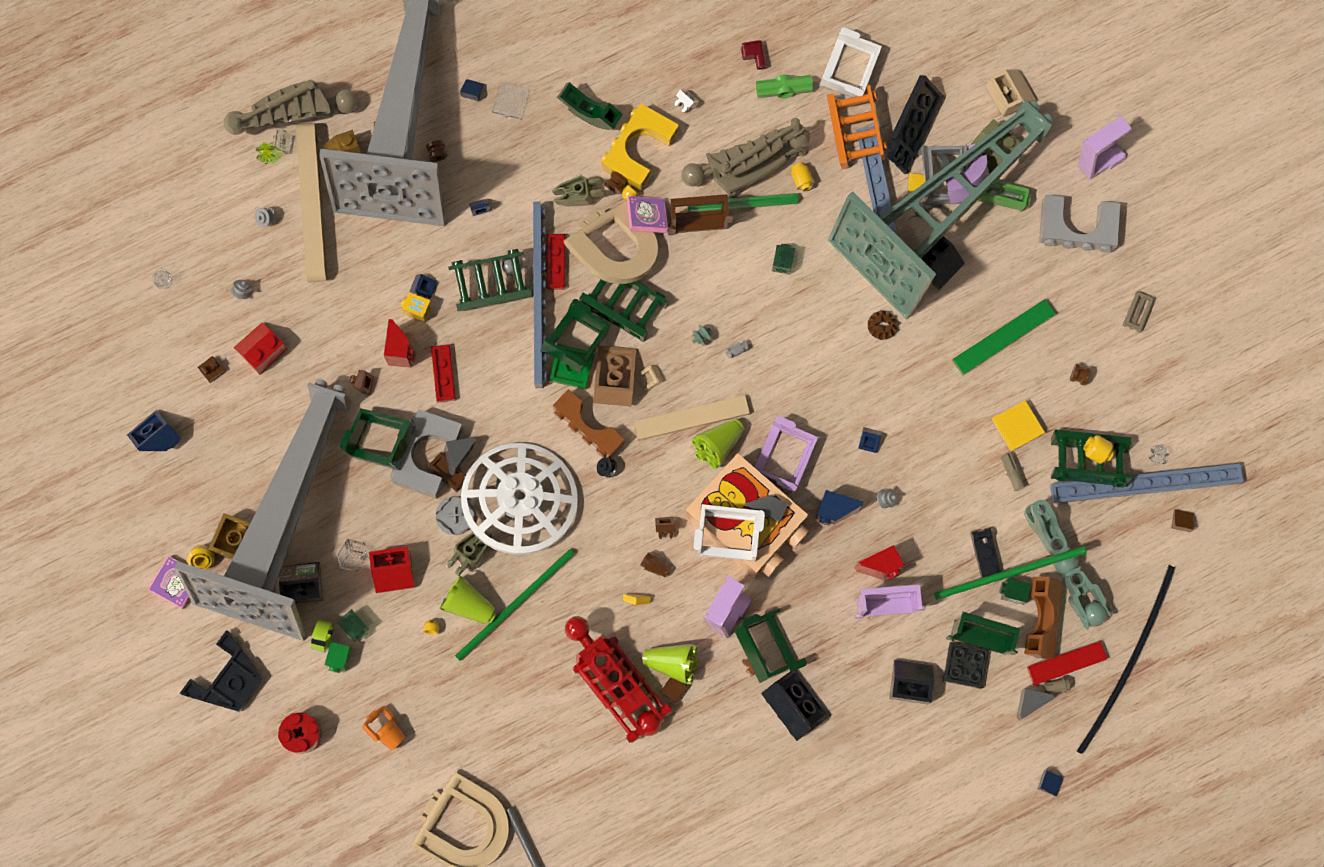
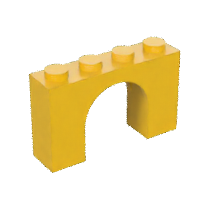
M640 103L638 108L635 107L632 110L629 122L623 124L619 138L615 137L610 152H606L601 159L602 170L609 174L612 171L622 174L628 180L627 184L639 191L642 190L649 179L650 170L628 156L626 146L629 141L639 135H648L670 146L679 132L678 124Z

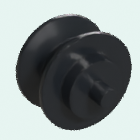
M606 457L601 458L597 463V473L607 478L613 477L617 471L616 461Z

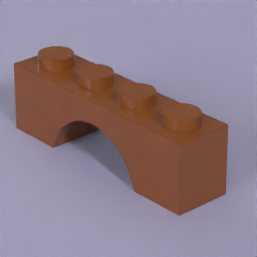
M568 389L553 404L554 415L561 421L563 419L569 423L567 426L574 433L578 431L583 436L582 440L586 444L595 446L597 448L596 452L602 458L607 457L611 459L625 444V439L612 427L603 430H595L588 427L581 418L582 400Z
M1033 577L1031 597L1037 605L1038 618L1034 630L1026 634L1024 654L1035 658L1054 659L1062 581L1051 577Z

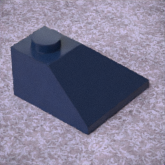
M157 410L127 434L139 451H168L181 440V437Z
M825 490L815 519H818L824 525L836 524L858 513L863 501Z

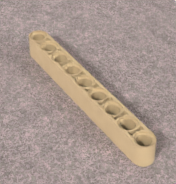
M315 122L296 124L306 278L308 283L327 281L317 128Z

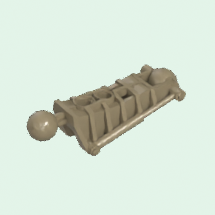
M308 80L287 86L267 95L251 106L252 112L244 114L239 111L229 112L224 118V127L229 133L239 135L246 128H260L284 122L288 123L314 118L321 114H330V110L338 109L343 113H350L357 108L358 97L353 91L344 89L339 91L335 98L325 99L316 82Z
M794 118L791 120L790 126L779 130L774 129L765 135L762 134L760 138L752 142L749 140L747 144L735 145L732 148L720 150L719 153H707L708 164L700 166L696 163H689L682 170V180L686 185L693 187L701 184L704 176L712 174L715 181L729 197L735 198L738 192L773 172L796 155L804 156L810 141V133L800 124L798 118Z

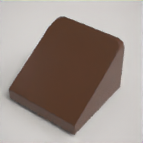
M1174 510L1171 528L1192 532L1194 530V513Z

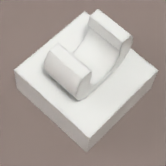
M680 90L676 95L679 99L676 100L675 106L684 103L683 113L687 112L690 108H695L699 103L687 90Z

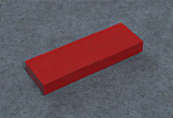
M565 234L546 235V290H565Z
M450 344L431 346L436 402L456 401Z

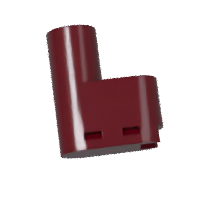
M756 40L742 43V59H755L757 70L766 69L767 62L762 41Z

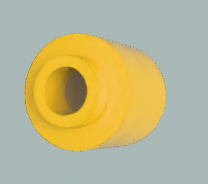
M804 162L792 166L791 176L797 190H802L803 192L810 190L814 184V179L808 166Z

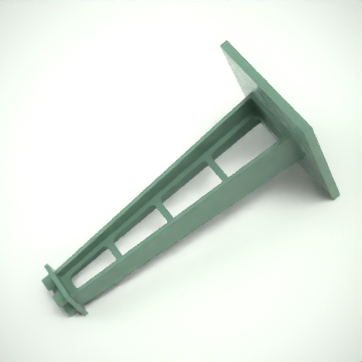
M1024 100L1014 116L880 217L853 191L847 196L828 241L905 319L912 315L936 275L922 260V257L1035 141L1040 144L1050 130L1053 119L1049 114L1045 113L1042 116L1037 111L1039 110V105L1036 101L1032 100L1028 103ZM1020 124L1029 135L1010 154H1006L996 145V142ZM986 149H992L1001 158L1002 162L977 187H973L959 173V170ZM953 177L969 192V196L942 223H937L919 205V201L946 180ZM909 209H914L934 229L914 251L888 227V225Z

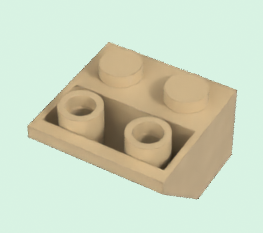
M1018 69L1004 70L989 77L986 88L1003 117L1017 111L1024 100L1028 103L1032 100L1036 101Z

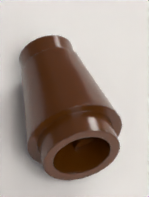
M648 552L640 566L644 567L643 570L664 578L670 570V567L654 553Z

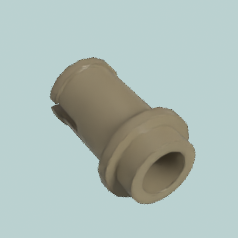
M1061 677V680L1045 682V692L1052 694L1064 691L1066 693L1067 690H1070L1068 678L1064 679Z

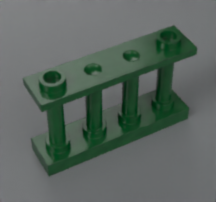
M518 249L508 250L507 255L463 263V260L451 262L452 266H448V269H455L461 297L459 299L460 303L456 304L457 311L532 296L531 289H527L524 286L518 256H523V251L519 252ZM511 258L517 286L515 288L516 292L508 293V290L505 289L499 260ZM488 262L493 264L498 288L497 296L492 297L489 296V293L487 294L481 264ZM469 266H474L479 290L478 300L471 301L470 297L468 298L462 269Z
M600 279L591 294L587 295L584 292L581 294L579 301L588 305L592 312L642 342L647 337L645 326L658 306L666 308L668 301L662 293H655L637 281L619 284L609 301L604 304L600 303L597 297L607 284V281ZM629 286L637 292L624 312L618 314L613 311V307L626 287ZM644 295L653 302L640 322L635 324L630 321L629 316Z
M1055 429L1051 437V445L1058 446V467H1054L1051 479L1114 485L1118 488L1128 487L1132 475L1124 474V453L1128 452L1132 444L1131 437ZM1099 435L1113 444L1112 451L1116 453V473L1105 472V462L1102 464L1097 463V471L1085 470V450L1083 448L1090 437ZM1066 447L1078 449V469L1066 468Z

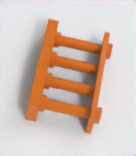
M867 85L868 94L839 100L835 99L834 93L827 94L842 170L849 168L848 162L855 158L880 153L882 161L885 160L884 150L887 146L886 142L882 143L874 105V102L877 101L876 91H872L870 85ZM870 101L872 111L842 117L838 114V110H841V107ZM872 118L874 120V129L847 135L846 133L842 134L841 127H845V124ZM877 136L879 146L852 152L845 150V144H848L850 141Z

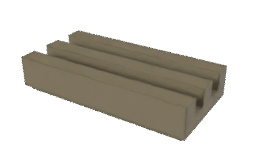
M1137 291L1122 326L1130 327L1129 329L1137 330L1136 332L1140 333L1155 298ZM1141 297V301L1138 305V308L1131 323L1129 322L1130 317L1133 313L1138 298ZM1145 300H1148L1139 326L1135 325Z

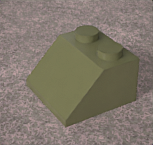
M993 119L979 133L971 145L977 144L998 128L1000 124ZM1008 132L996 142V145L1006 154H1010L1021 142ZM986 149L982 156L987 155L989 173H991L1002 160L992 149Z

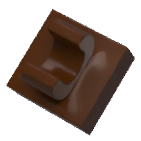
M213 356L197 367L209 383L225 373Z
M358 370L357 376H350L349 383H353L354 388L361 393L370 394L374 376L365 370Z
M674 517L655 518V527L659 539H662L663 532H668L670 539L673 538V531H676Z

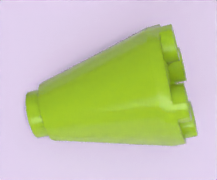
M737 419L730 420L692 438L691 442L697 451L695 453L696 458L701 462L705 461L712 469H717L744 431L741 422Z
M686 644L646 649L643 655V664L677 681L692 685L694 680L693 672L698 670L699 659L696 658L698 646Z

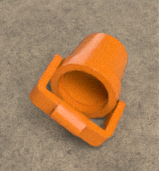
M381 706L378 710H373L362 724L363 730L375 742L379 740L391 751L406 738L396 725L397 719L384 706ZM382 712L389 721L375 733L368 724L378 718Z

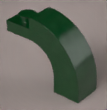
M570 82L565 84L557 96L560 101L569 107L568 110L575 116L604 130L614 129L623 115L610 103L601 104L590 99Z

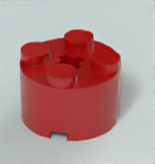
M300 712L288 715L281 722L278 730V739L282 746L296 754H305L317 748L322 738L321 727L318 721L312 716ZM298 730H302L304 733L303 737H298V734H296Z

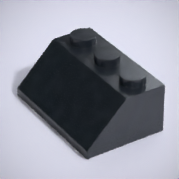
M797 670L790 671L761 693L796 741L831 716Z

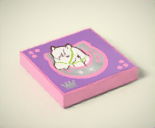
M628 196L627 208L630 231L667 232L668 226L664 198Z
M168 556L148 590L183 609L189 600V596L174 569L177 560Z

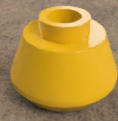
M196 545L189 552L187 562L191 566L204 570L211 567L214 563V554L207 546Z

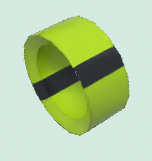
M323 619L317 621L311 639L312 650L324 653L327 651L333 635V622Z

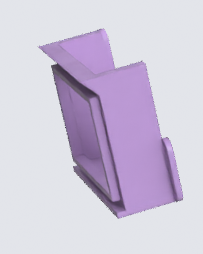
M1119 114L1117 121L1114 120L1083 141L1078 167L1089 180L1108 167L1112 169L1126 159V154L1116 143L1119 138L1132 131V128Z
M778 416L771 427L754 468L770 482L794 493L818 437L796 428L794 422ZM779 431L807 442L791 482L763 471Z
M726 575L727 583L723 584L707 610V616L704 615L703 618L711 630L728 638L740 617L743 618L753 600L741 593L745 585Z
M920 584L861 589V595L856 598L857 615H855L854 619H862L867 616L907 614L924 611L926 607H922Z

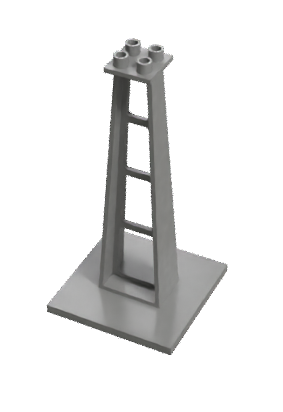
M403 0L406 13L367 154L321 149L319 156L333 213L444 226L445 213L438 163L412 160L431 15L441 16L440 0Z
M317 379L315 384L308 383L307 385L311 403L225 575L222 576L177 561L174 568L193 605L304 641L306 632L294 599L273 592L337 409L344 412L348 411L347 396L344 394L346 389L340 385H335L333 390L327 389V382L322 379Z

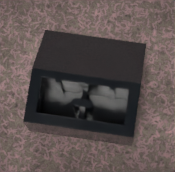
M944 236L922 257V260L936 273L931 283L938 290L965 264L955 246Z
M894 660L889 699L926 705L932 703L934 686L933 665Z

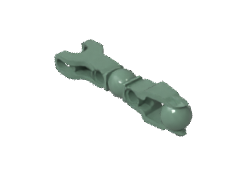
M1038 500L1027 506L1024 511L1025 518L1032 530L1040 538L1048 553L1054 556L1069 551L1070 547H1067V541L1049 503L1045 500ZM1054 540L1060 543L1059 550L1054 549L1052 545ZM1077 557L1054 563L1055 569L1063 574L1062 578L1065 577V584L1070 593L1068 601L1076 615L1080 617L1085 629L1088 630L1089 626H1100L1106 621L1107 616L1112 617V611L1107 606L1100 587L1092 584L1086 574L1080 570L1081 566L1078 567ZM1073 575L1079 577L1078 584L1072 582ZM1090 591L1096 602L1088 603L1083 609L1078 597Z

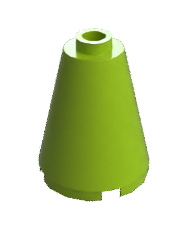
M460 575L451 586L447 597L444 598L440 609L445 612L483 624L491 623L496 615L495 607Z

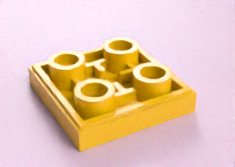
M1026 400L991 419L1011 452L1045 433Z

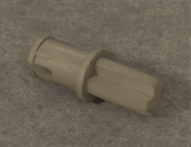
M1006 453L1002 455L1001 460L1007 472L1006 476H1009L1014 491L1025 488L1026 486L1019 473L1020 468H1017L1012 454Z

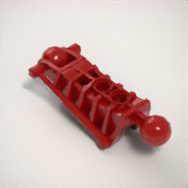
M580 616L570 618L565 624V633L570 640L579 641L584 647L582 651L576 654V665L573 666L572 670L580 674L604 707L609 709L626 731V739L629 743L636 741L639 738L638 736L643 738L657 734L661 729L662 723L665 721L663 717L672 712V707L667 704L664 705L645 681V677L619 646V640L616 636L608 638L601 635L596 640H593L589 635L590 627L585 618ZM599 655L606 657V663L603 666H599L596 663V658ZM588 670H590L591 673L594 675L593 678L587 672ZM615 670L618 673V679L611 682L608 679V674ZM631 675H633L638 682H635ZM626 679L633 687L630 691H627L622 685ZM597 682L601 684L603 690L600 689V687L597 685ZM642 685L647 690L648 694L645 695L644 692L640 689ZM618 686L624 693L619 699L612 691ZM606 694L611 697L612 702L607 698ZM651 697L654 699V701H655V702L658 704V706L660 707V711H659V712H658L657 709L653 706V704L650 702L649 699H650ZM646 703L651 711L641 713L636 723L630 714ZM618 706L622 714L619 715L613 707ZM627 717L636 730L631 731L623 719Z

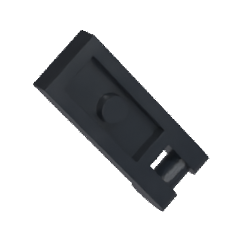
M985 528L984 531L979 532L977 530L971 531L972 544L981 578L1001 572L991 528ZM985 538L986 544L980 545L979 539Z

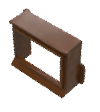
M727 194L670 199L671 227L668 228V235L727 229L728 223L733 221V215L729 214ZM722 203L721 210L675 213V207Z

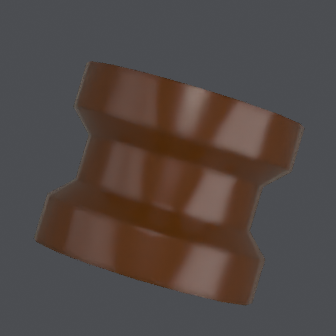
M436 140L426 145L427 151L430 152V161L438 162L447 158V151L444 150V141Z
M612 171L610 174L611 178L605 182V186L613 193L620 194L622 187L627 184L628 180L622 174Z
M1076 363L1072 370L1070 381H1077L1080 385L1085 386L1091 368H1083L1080 364Z

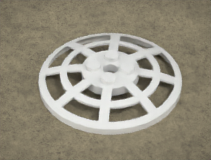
M526 443L501 445L480 456L467 472L461 492L464 518L475 536L495 550L515 555L540 552L559 541L573 522L578 501L575 481L566 465L550 451ZM518 448V457L508 458L497 464L488 458L501 450ZM526 448L542 452L551 457L555 462L546 467L536 460L526 458ZM481 463L484 464L489 471L483 477L480 489L468 490V485L474 471ZM518 463L517 472L508 476L500 469L505 465ZM525 463L536 466L542 472L535 477L525 473ZM560 467L569 480L572 496L560 494L558 481L553 474ZM495 474L501 480L498 488L486 489L488 480ZM549 477L553 484L554 493L543 492L540 482ZM521 491L525 494V498L518 500L514 494ZM479 497L481 509L487 518L479 527L470 514L467 498ZM485 497H496L499 508L492 514L486 505ZM543 500L554 501L552 510L547 517L540 510ZM560 502L571 504L568 518L557 531L551 521L558 511ZM504 513L509 517L515 518L514 528L502 524L497 519ZM532 515L540 522L532 527L522 528L523 519ZM491 525H494L501 531L514 534L513 546L499 543L488 537L484 532ZM544 527L552 536L539 544L521 546L522 535L537 532Z

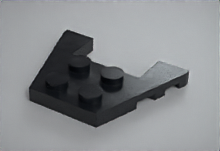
M226 630L216 645L232 656L207 690L190 679L180 694L240 712L264 679L232 634Z

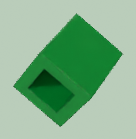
M330 642L324 664L329 667L328 671L339 674L341 670L346 671L352 648Z

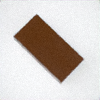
M440 452L428 467L439 477H442L443 481L457 492L463 486L466 474L458 469L454 476H452L449 472L446 456Z

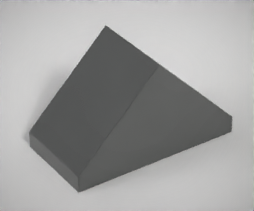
M475 438L446 442L444 451L449 472L452 476H454L474 448Z
M1023 689L1021 691L1017 719L1025 718L1055 697L1052 694Z

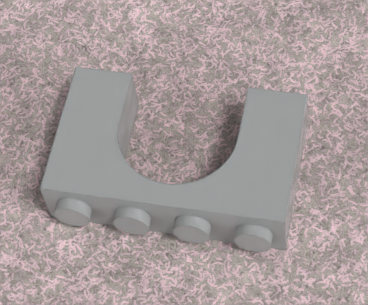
M1045 195L1042 200L1039 243L1049 247L1061 245L1067 249L1079 247L1085 251L1097 249L1103 253L1114 251L1118 246L1120 203L1101 201L1097 207L1095 230L1088 234H1077L1071 231L1064 222V197Z
M418 409L417 414H413L410 422L416 427V430L414 429L400 462V471L392 469L390 478H392L394 485L437 499L444 481L442 477L418 469L413 461L414 451L421 442L427 439H438L444 442L459 440L463 426L461 423Z

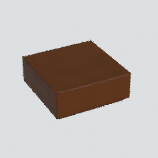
M670 677L660 692L674 703H677L688 687Z

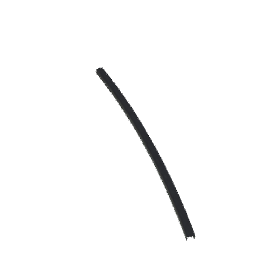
M1168 565L1152 610L1131 657L1106 704L1076 750L1078 753L1083 754L1124 686L1149 635L1175 567Z

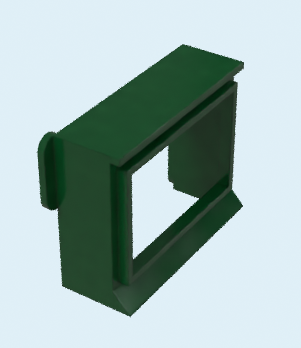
M573 299L567 313L548 339L545 338L540 352L549 353L579 371L578 373L580 374L608 334L611 324L591 313V308L578 299ZM573 319L598 333V336L582 358L556 344Z
M360 408L351 430L345 432L339 447L352 458L400 471V462L416 427L409 420ZM370 422L399 430L390 457L359 449Z
M780 609L762 616L759 614L749 616L742 620V625L734 629L759 683L788 670L795 671L807 665V661L804 658L798 661L795 660L774 616L781 612ZM764 622L767 623L787 666L771 673L749 631L750 628Z
M962 612L961 617L958 620H954L951 635H948L946 639L950 641L957 640L1003 655H1016L1018 651L1015 650L1020 628ZM964 620L969 621V622H972V623H976V624H979V625H982V626H986V627H989V628H992V629H996V630H999V631H1002V632H1006V633H1009V634H1004V633H1001V632H998V631H994V630H991V629H988V628H984V627H981V626H978V625H974V624H971V623H968V622H964Z

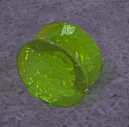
M263 142L262 145L255 149L256 152L260 153L256 156V159L264 162V164H268V162L275 158V155L271 154L274 151V147L266 144V142Z

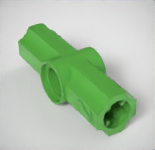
M785 74L779 75L775 79L756 81L758 98L770 96L788 98L793 96V94L813 91L811 75L791 77Z

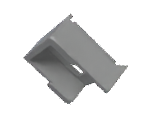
M922 145L918 154L922 155L924 183L933 177L931 155L944 153L945 155L961 156L967 151L966 145ZM968 164L960 170V174L968 170ZM934 191L928 194L922 201L925 204V209H938L943 204H951L948 194H935Z

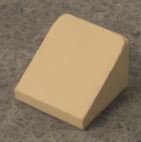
M650 365L636 375L644 391H648L665 381L656 365Z

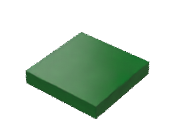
M558 344V346L574 353L580 358L587 352V350ZM595 353L580 374L578 373L579 371L554 358L549 382L586 390Z

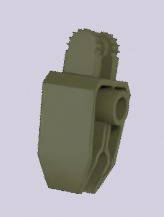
M580 175L565 181L552 190V193L555 195H563L553 199V201L558 205L568 207L591 205L594 198L605 195V189L592 190V187L604 183L603 178L588 180Z
M472 532L455 545L454 555L446 563V566L450 568L458 560L461 565L456 569L455 574L457 576L462 574L466 568L474 569L487 551L488 545L479 540Z

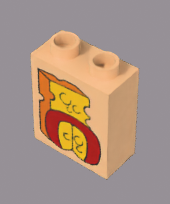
M738 453L685 512V518L699 529L702 504L749 509L744 506L745 503L768 495L787 503L788 505L780 522H776L767 516L764 517L763 531L759 532L755 562L734 560L753 578L760 571L769 577L784 560L777 554L787 542L795 548L809 533V530L802 525L808 514ZM705 516L704 534L719 548L751 551L754 521Z

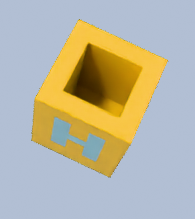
M410 292L407 297L403 298L401 303L404 315L424 323L432 307L430 300Z

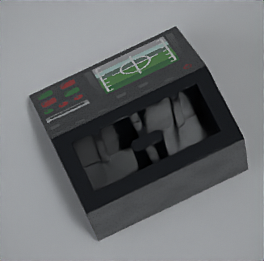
M320 562L282 566L279 576L280 595L294 599L295 604L323 601Z

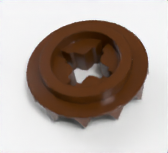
M880 310L870 316L867 326L874 338L887 340L895 335L898 322L889 311ZM881 319L884 320V323L889 324L886 325L884 332L882 327L877 325L880 324Z

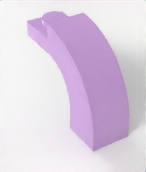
M975 144L968 145L969 149L973 147ZM982 153L972 160L970 168L961 174L973 187H977L989 175L987 155L982 156ZM951 177L946 180L951 204L963 202L969 196V192L955 178Z

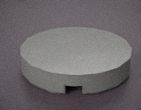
M461 497L446 498L436 509L437 525L443 532L449 535H460L470 529L464 518ZM468 502L469 511L474 520V511Z

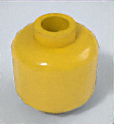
M1099 435L1090 437L1083 448L1085 456L1098 464L1110 461L1114 455V451H1112L1113 444Z

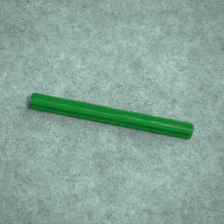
M797 193L728 198L729 210L798 203ZM722 203L688 206V212L721 210Z

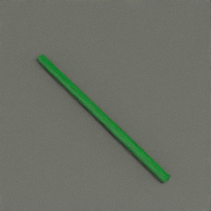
M1085 546L935 592V599L939 600L1087 554Z
M569 549L494 618L491 623L466 644L455 657L461 661L575 555L573 551Z

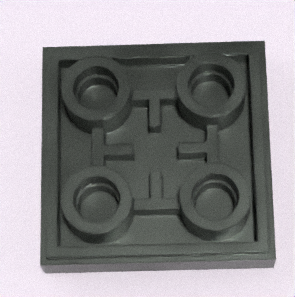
M950 642L943 682L982 689L989 650Z

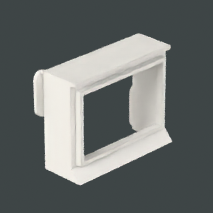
M842 28L819 86L828 87L851 97L863 96L882 46L860 38L858 32ZM844 45L871 55L859 88L831 79Z
M702 504L699 529L695 531L693 547L697 551L696 555L755 562L759 532L763 531L764 511ZM705 516L754 521L751 551L702 546Z

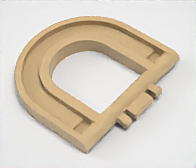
M626 201L621 202L608 212L600 208L597 213L594 212L585 218L584 222H579L578 226L581 229L564 240L566 247L593 275L604 281L616 284L635 282L646 276L653 268L658 253V243L654 232L630 231ZM611 220H614L634 241L637 247V254L628 261H613L607 258L587 236Z
M454 772L442 794L434 791L433 796L437 797L438 800L430 798L422 811L428 817L419 816L418 819L423 821L424 824L411 846L446 867H487L500 856L506 846L509 836L507 813L501 802L493 794ZM452 795L481 812L486 819L487 835L484 841L474 849L461 850L430 832Z

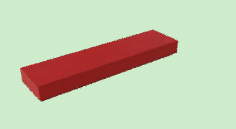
M1101 641L1026 668L1033 686L1108 659Z

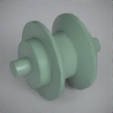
M699 325L700 330L698 332L692 331L694 334L692 335L694 338L692 342H697L704 346L706 339L711 341L710 331L712 329Z

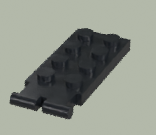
M926 75L919 76L890 137L892 141L889 147L884 150V154L895 163V166L903 174L909 172L908 166L912 158H916L944 98V95Z

